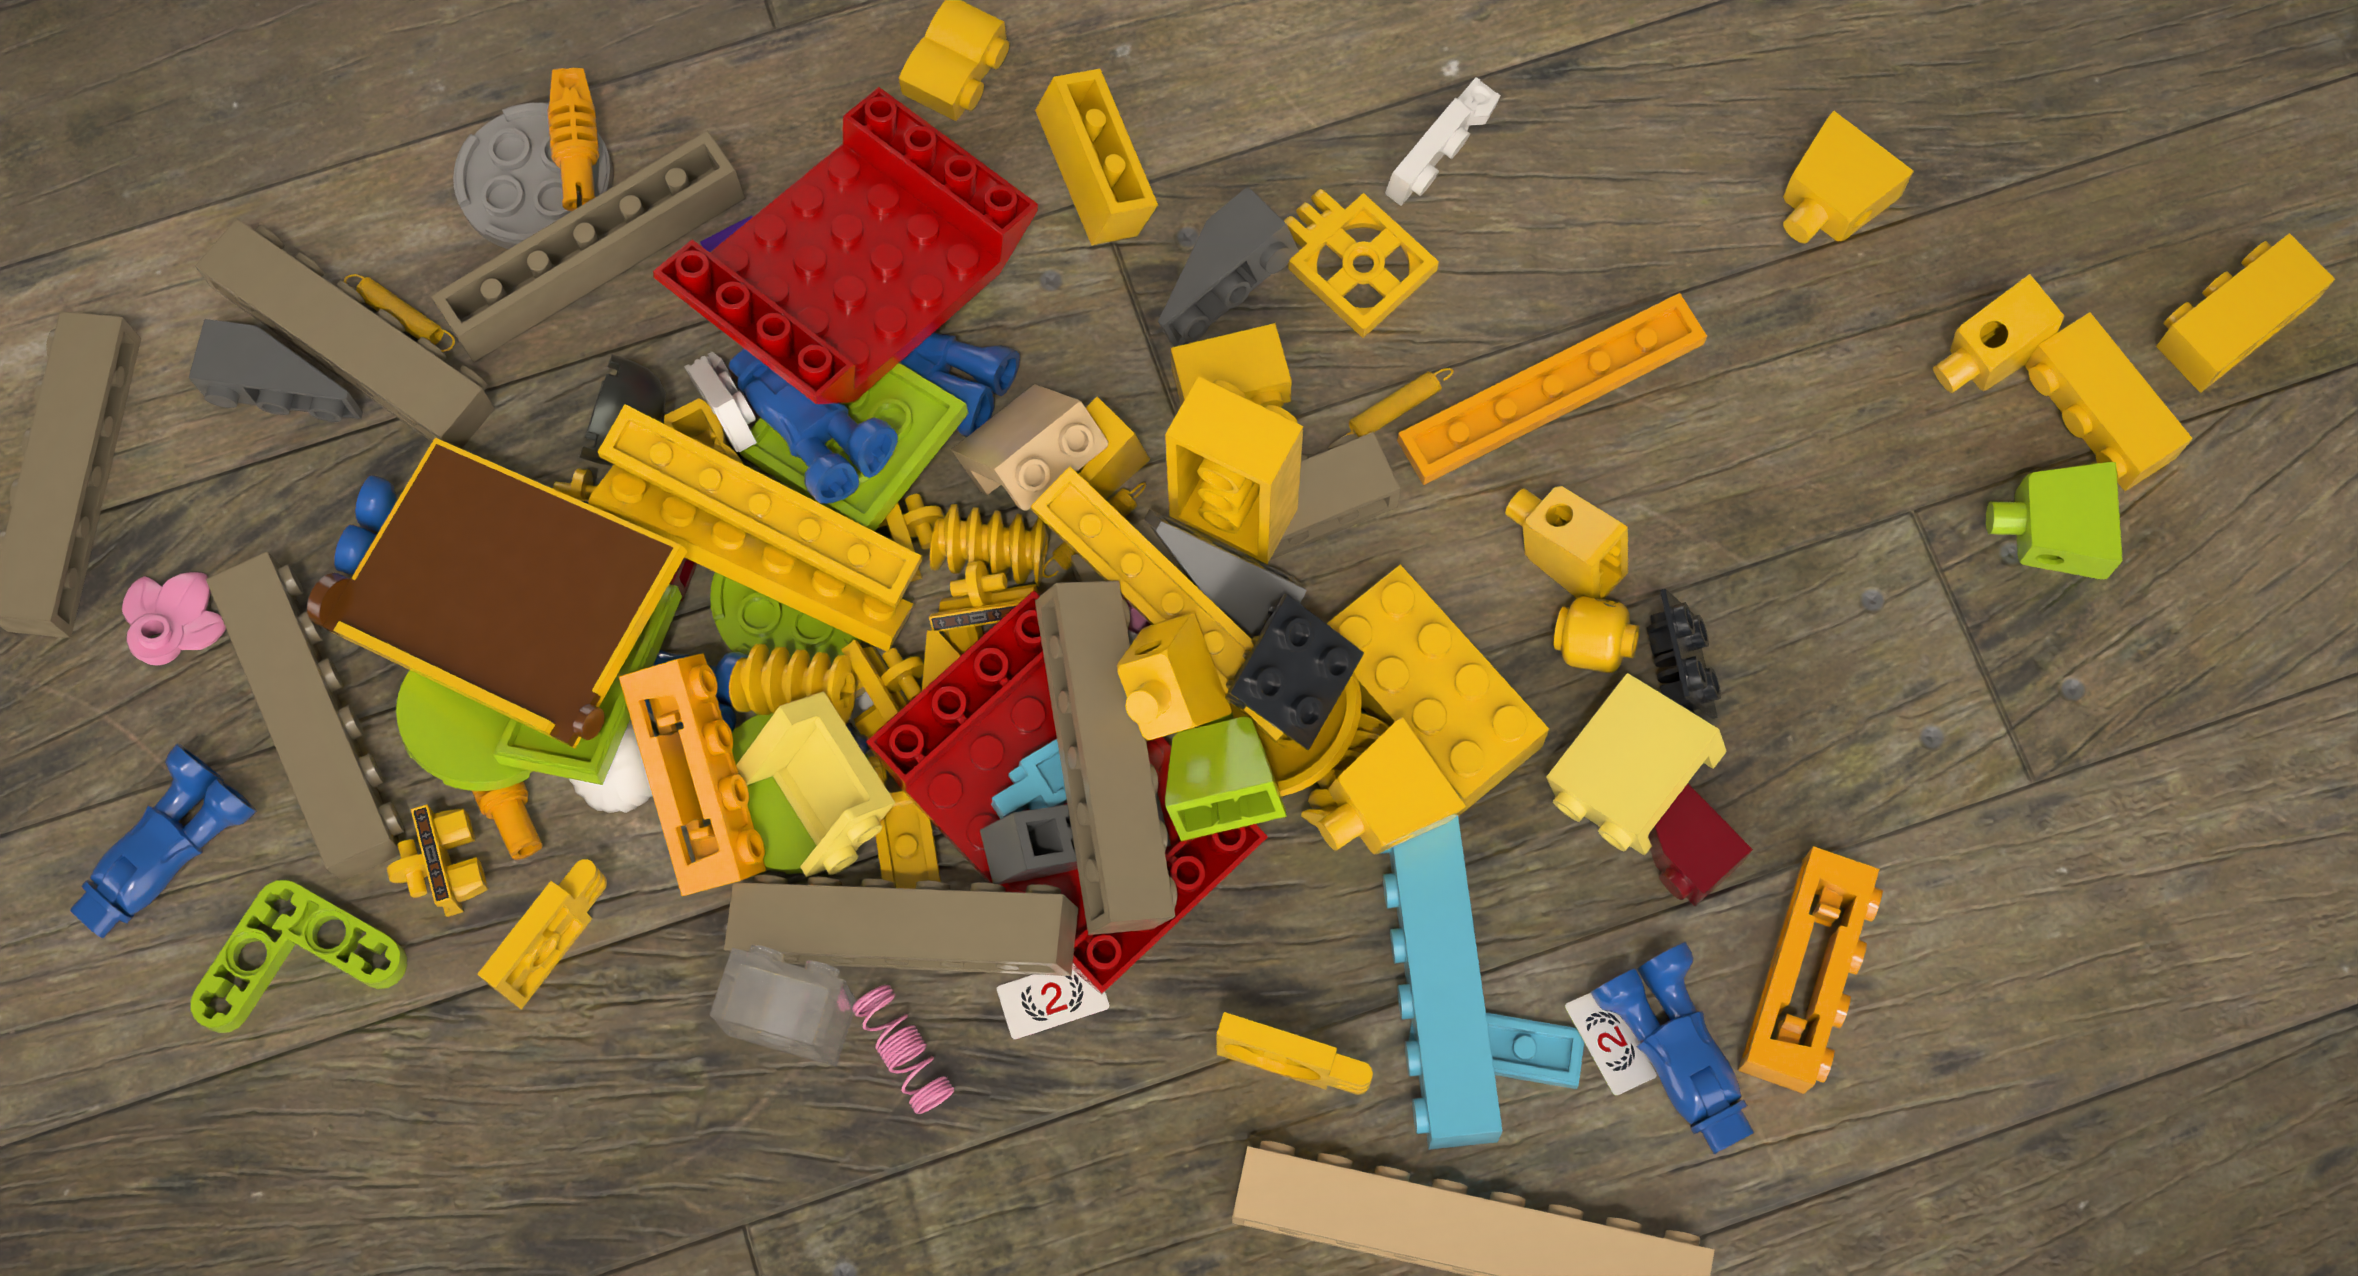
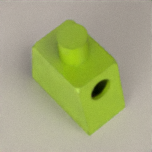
M2116 462L2033 472L2026 475L2015 490V502L1990 501L1988 503L1986 511V529L1988 534L2016 535L2018 560L2023 565L2096 579H2108L2123 561Z
M1232 712L1228 716L1202 724L1200 727L1180 731L1172 738L1165 806L1181 841L1287 817L1283 800L1252 718L1243 716L1234 719Z

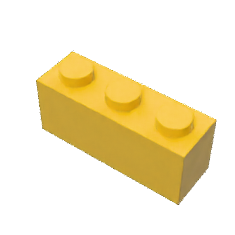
M1101 69L1054 76L1035 111L1091 246L1138 236L1155 211L1158 203Z
M2290 233L2274 246H2271L2267 241L2262 242L2243 259L2241 264L2245 268L2234 277L2228 271L2224 272L2202 292L2206 299L2196 307H2193L2189 302L2184 303L2164 321L2163 324L2169 330L2156 347L2200 393L2317 302L2334 282L2335 278Z
M2091 312L2040 343L2025 364L2033 386L2042 395L2050 397L2062 412V418L2068 430L2074 436L2082 438L2096 455L2097 464L2116 462L2117 483L2124 491L2129 490L2175 460L2193 439Z

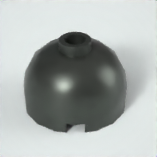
M612 354L607 367L617 370L616 376L607 373L605 380L602 381L585 438L595 441L594 447L583 446L579 457L609 466L614 464L601 458L598 450L624 404L663 424L664 415L670 413L664 411L666 392L660 379L648 368Z

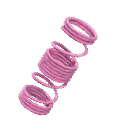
M882 985L859 998L853 1004L852 1011L856 1017L866 1016L862 1026L864 1030L878 1031L887 1028L878 1038L875 1048L880 1053L884 1063L887 1064L886 1066L890 1072L899 1074L914 1070L906 1078L901 1091L904 1094H914L909 1104L912 1105L911 1107L916 1114H922L945 1101L952 1095L954 1088L952 1084H949L950 1081L947 1080V1077L943 1076L920 1089L906 1091L905 1087L908 1082L922 1068L933 1061L934 1057L931 1056L918 1064L904 1069H893L918 1056L925 1050L927 1044L922 1040V1036H920L916 1026L909 1025L888 1037L879 1046L888 1032L901 1021L908 1018V1014H904L887 1024L872 1028L867 1027L866 1023L874 1012L886 1006L895 997V993H893L890 985Z

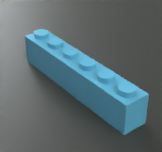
M1457 815L1453 820L1380 853H1389L1392 873L1383 874L1384 896L1387 908H1397L1399 928L1390 929L1394 964L1404 963L1406 984L1397 986L1399 1011L1402 1020L1411 1019L1415 1041H1405L1408 1075L1419 1076L1422 1097L1412 1099L1416 1134L1426 1133L1428 1150L1497 1143L1503 1131Z

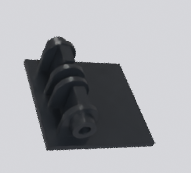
M1662 589L1660 593L1665 611L1651 615V625L1646 629L1652 653L1655 656L1654 665L1656 667L1677 665V667L1657 674L1658 682L1668 683L1660 686L1661 693L1694 713V710L1700 709L1710 718H1718L1714 701L1721 699V690L1714 669L1712 667L1706 668L1702 648L1709 646L1704 621L1700 615L1694 616L1686 602L1681 603L1668 590Z
M1284 594L1277 607H1270L1268 611L1270 617L1260 632V636L1254 635L1252 638L1253 649L1251 651L1245 650L1243 657L1246 661L1241 665L1234 679L1227 681L1226 687L1229 690L1225 699L1241 709H1245L1247 706L1300 746L1309 750L1364 652L1291 596Z

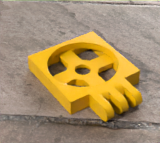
M1319 189L1311 196L1314 205L1323 212L1322 214L1317 212L1310 204L1304 202L1296 209L1299 218L1307 225L1306 228L1293 216H1288L1284 220L1294 241L1302 247L1290 259L1288 269L1354 331L1364 338L1438 270L1439 261L1364 193L1344 209L1324 190ZM1354 228H1370L1381 231V233L1371 242H1356L1345 231ZM1325 245L1342 259V268L1328 281L1324 280L1317 271L1318 258ZM1399 246L1403 249L1409 265V275L1402 282L1384 267L1385 259ZM1359 256H1368L1372 259L1374 266L1369 272L1362 273L1354 268L1353 261ZM1357 284H1369L1383 299L1374 307L1359 308L1350 304L1344 296Z
M588 859L579 860L559 885L550 881L477 975L521 1010L592 920L587 912L607 886L606 877L596 865Z
M1223 1013L1217 1031V1055L1325 1090L1327 1086L1361 1095L1367 1092L1373 1076L1370 1065L1337 1054L1336 1047L1236 1015Z

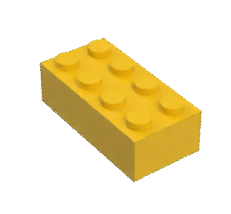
M1198 376L1165 434L1169 516L1268 564L1298 509L1303 426L1298 424L1297 419L1283 408L1275 405H1267L1264 408L1246 399L1244 393L1231 383L1223 380H1215L1212 383Z
M1401 564L1327 623L1332 629L1364 652L1354 670L1360 686L1362 708L1369 716L1375 717L1389 726L1401 717L1405 719L1465 804L1466 808L1458 816L1543 747L1549 731L1546 724Z

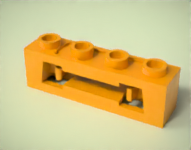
M704 653L672 660L619 676L681 895L685 896L738 882L766 871L763 861L765 855L764 843L760 834L753 826L747 805L749 801L748 788L744 779L738 774L732 753V732L722 718L716 697L717 680L713 670L707 665ZM645 699L650 701L659 736H654ZM682 722L684 728L677 731L675 723ZM710 818L711 824L705 827L703 819ZM686 825L696 862L691 863L681 826Z
M1814 846L1804 857L1737 1071L1802 1094L1815 1085L1816 1080L1822 1083L1825 1082L1835 1053L1834 1049L1826 1047L1832 1026L1841 1028L1851 1001V996L1843 993L1848 973L1854 975L1858 973L1867 948V942L1859 940L1864 920L1870 922L1874 920L1881 902L1883 890L1875 887L1880 869ZM1814 894L1819 895L1817 907L1812 915H1810L1809 911ZM1840 906L1845 908L1840 926L1829 937L1805 1019L1786 1014L1785 1018L1778 1024L1777 1030L1779 1031L1776 1040L1770 1039L1777 1015L1790 1004L1814 922L1831 927L1832 923L1839 918ZM1807 1024L1809 1025V1030L1804 1046L1798 1045L1800 1036Z

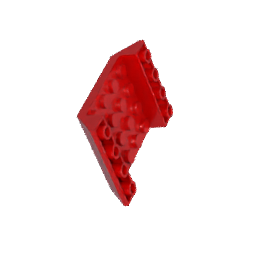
M878 87L843 116V143L711 252H708L692 239L653 271V278L815 404L850 403L860 398L1001 273L1036 215L1038 204Z
M1035 590L866 741L868 747L903 792L988 883H992V878L980 830L1000 820L991 805L993 802L992 797L1014 785L1008 775L1019 767V762L1057 739L1035 600L1040 596ZM1163 737L1149 741L1146 740L1149 762L1157 772V792L1171 844L1165 850L1168 875L1174 880L1177 890L1174 918L1148 930L1088 935L1078 869L1042 878L1000 884L1006 888L1005 892L1026 893V888L1029 885L1054 886L1061 889V894L1065 895L1078 907L1072 970L1101 995L1268 838L1257 824L1181 841L1165 806L1171 745Z

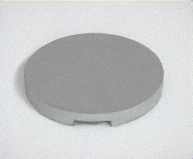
M525 103L503 109L504 114L485 124L475 135L469 134L455 162L453 175L454 190L465 217L481 236L505 249L512 248L572 212L567 211L562 206L561 170L551 158L547 114L549 103ZM599 134V158L596 164L592 166L595 197L613 187L614 177L611 157ZM577 195V208H578V207L582 206V201H581V196H580V195Z

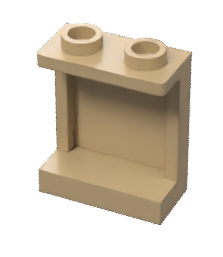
M1034 384L952 448L951 451L980 492L989 495L1002 485L1018 508L1027 511L1069 466L1077 472L1107 448L1108 440L1080 400Z

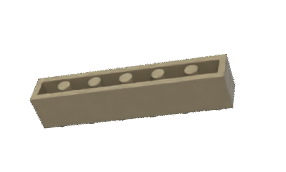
M707 130L433 294L431 297L474 363L745 199L736 170Z
M236 218L195 265L212 289L431 442H433L434 438H438L462 449L495 409L484 391L488 387L487 383L466 366H461L458 371L444 362L447 358L446 355L429 340L421 337L417 342L413 341L403 334L406 329L394 316L383 309L374 314L363 306L365 300L352 287L343 281H339L335 286L322 278L325 273L314 261L302 253L293 258L282 250L285 246L283 242L261 225L253 230Z
M60 311L56 328L51 330L48 335L46 344L48 361L44 378H41L35 387V415L32 427L28 428L23 436L22 452L24 460L20 476L14 480L10 489L12 509L7 529L0 533V627L7 632L71 638L141 342L140 336L123 317Z
M1374 432L1359 438L1356 434L1344 436L1334 441L1328 447V451L1311 458L1308 455H1301L1298 509L1271 559L1398 507L1401 487ZM1167 516V518H1169V519H1171V520H1174V521H1176V522H1178V523H1180V524H1182V525H1184V526H1186V527H1188V528H1190V529H1193V530H1195V531H1197V532H1199V533H1201V534H1203V535H1205V536H1207V537H1209V538H1212V539H1214V540H1216V541H1218V542H1220V543H1222V544H1224V545H1226V546H1228V547H1230V548H1233V547H1231V546H1229V545H1227V544H1225V543H1223V542H1221V541H1219V540H1217V539H1215V538H1213V537H1211V536H1208V535H1206V534H1204V533H1202V532H1200V531H1198V530H1196V529H1194V528H1192V527H1190V526H1188V525H1186V524H1184V523H1182V522H1180V521H1178V520H1176V519H1174V518H1172V517H1170V516ZM1145 518L1132 525L1188 578L1145 521ZM1078 554L1071 556L1073 575L1077 582L1105 581Z
M267 551L207 578L206 581L326 869L343 882L400 855L397 845L400 841L397 835L405 832L404 825L392 802L384 804L377 789V786L384 783L382 773L370 753L364 756L356 738L364 735L363 729L350 705L342 707L336 690L343 688V682L332 660L329 657L322 660L316 643L323 641V636L319 626L309 619L307 611L302 613L296 597L304 592L291 565L287 564L282 567Z
M1119 581L1055 583L1035 600L1088 935L1153 929L1175 917L1174 908L1177 902V890L1174 880L1168 875L1165 857L1167 831L1164 823L1159 820L1155 798L1158 789L1157 772L1149 762L1146 739L1142 736L1138 724L1127 714L1125 706L1127 696L1117 672L1118 662L1130 647L1127 631L1130 624L1129 607L1127 602L1122 599Z
M757 875L754 877V883H733L724 950L743 962L1071 976L1078 907L1065 895L1061 894V889L1049 885H1029L1026 888V893L1005 892L1006 888L1004 886L992 883L971 884V891L950 890V885L937 881L916 882V889L896 888V884L891 881L881 879L862 880L861 887L842 886L841 881L827 877L808 878L807 885L788 884V880L782 877Z

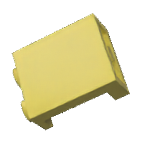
M1627 673L1546 778L1555 795L1553 803L1565 815L1577 822H1580L1583 817L1592 821L1600 827L1598 829L1599 834L1621 851H1626L1630 846L1642 855H1646L1652 847L1648 838L1650 831L1700 766L1704 763L1714 769L1727 751L1718 728Z
M825 692L779 706L736 765L738 773L744 779L746 785L773 776L813 839L816 847L800 866L806 877L824 870L833 875L852 865L858 859L857 849L862 843L870 840L881 831L882 825L880 821L895 804V801Z

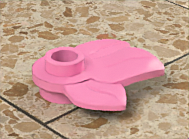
M200 572L182 573L167 580L163 586L144 576L131 585L123 600L122 612L127 622L131 625L127 632V644L131 653L137 659L150 665H164L173 661L180 654L181 650H202L222 636L226 627L221 615L206 611L211 593L206 581V574ZM162 633L156 638H149L152 635Z

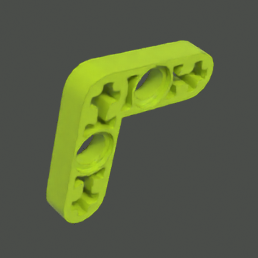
M276 880L267 884L259 892L196 987L191 998L190 1010L194 1019L211 1031L227 1033L239 1028L246 1021L295 944L375 989L389 988L400 981L407 969V956L404 949L386 934L295 882ZM291 898L290 902L297 907L291 917L286 914H281L278 917V911L273 908L275 902L278 899L288 901ZM330 920L343 921L346 927L344 940L333 949L321 948L317 941L320 927ZM261 922L281 934L277 941L265 932L257 929ZM251 942H263L267 949L265 962L253 971L242 970L239 965L241 950ZM360 943L368 950L379 955L388 948L385 952V957L391 961L389 967L385 971L376 968L369 975L372 971L370 963L354 954L358 944ZM228 971L240 980L249 983L245 990L224 978ZM214 996L219 998L227 996L226 1001L232 1007L226 1015L219 1012L214 1015L215 1010L209 1006Z

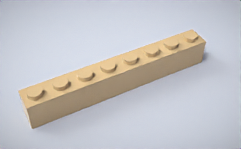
M1261 1141L1260 1149L1247 1146L1232 1216V1223L1467 1276H1710L1715 1251L1714 1249L1699 1246L1700 1237L1685 1232L1666 1230L1664 1238L1642 1234V1225L1634 1221L1608 1217L1606 1225L1583 1221V1211L1567 1206L1549 1205L1548 1212L1524 1208L1526 1199L1513 1194L1491 1192L1490 1200L1466 1195L1468 1186L1454 1181L1433 1179L1432 1187L1409 1182L1410 1173L1395 1168L1376 1166L1375 1173L1371 1174L1351 1169L1352 1160L1336 1155L1320 1153L1318 1154L1317 1162L1294 1157V1147L1272 1141Z

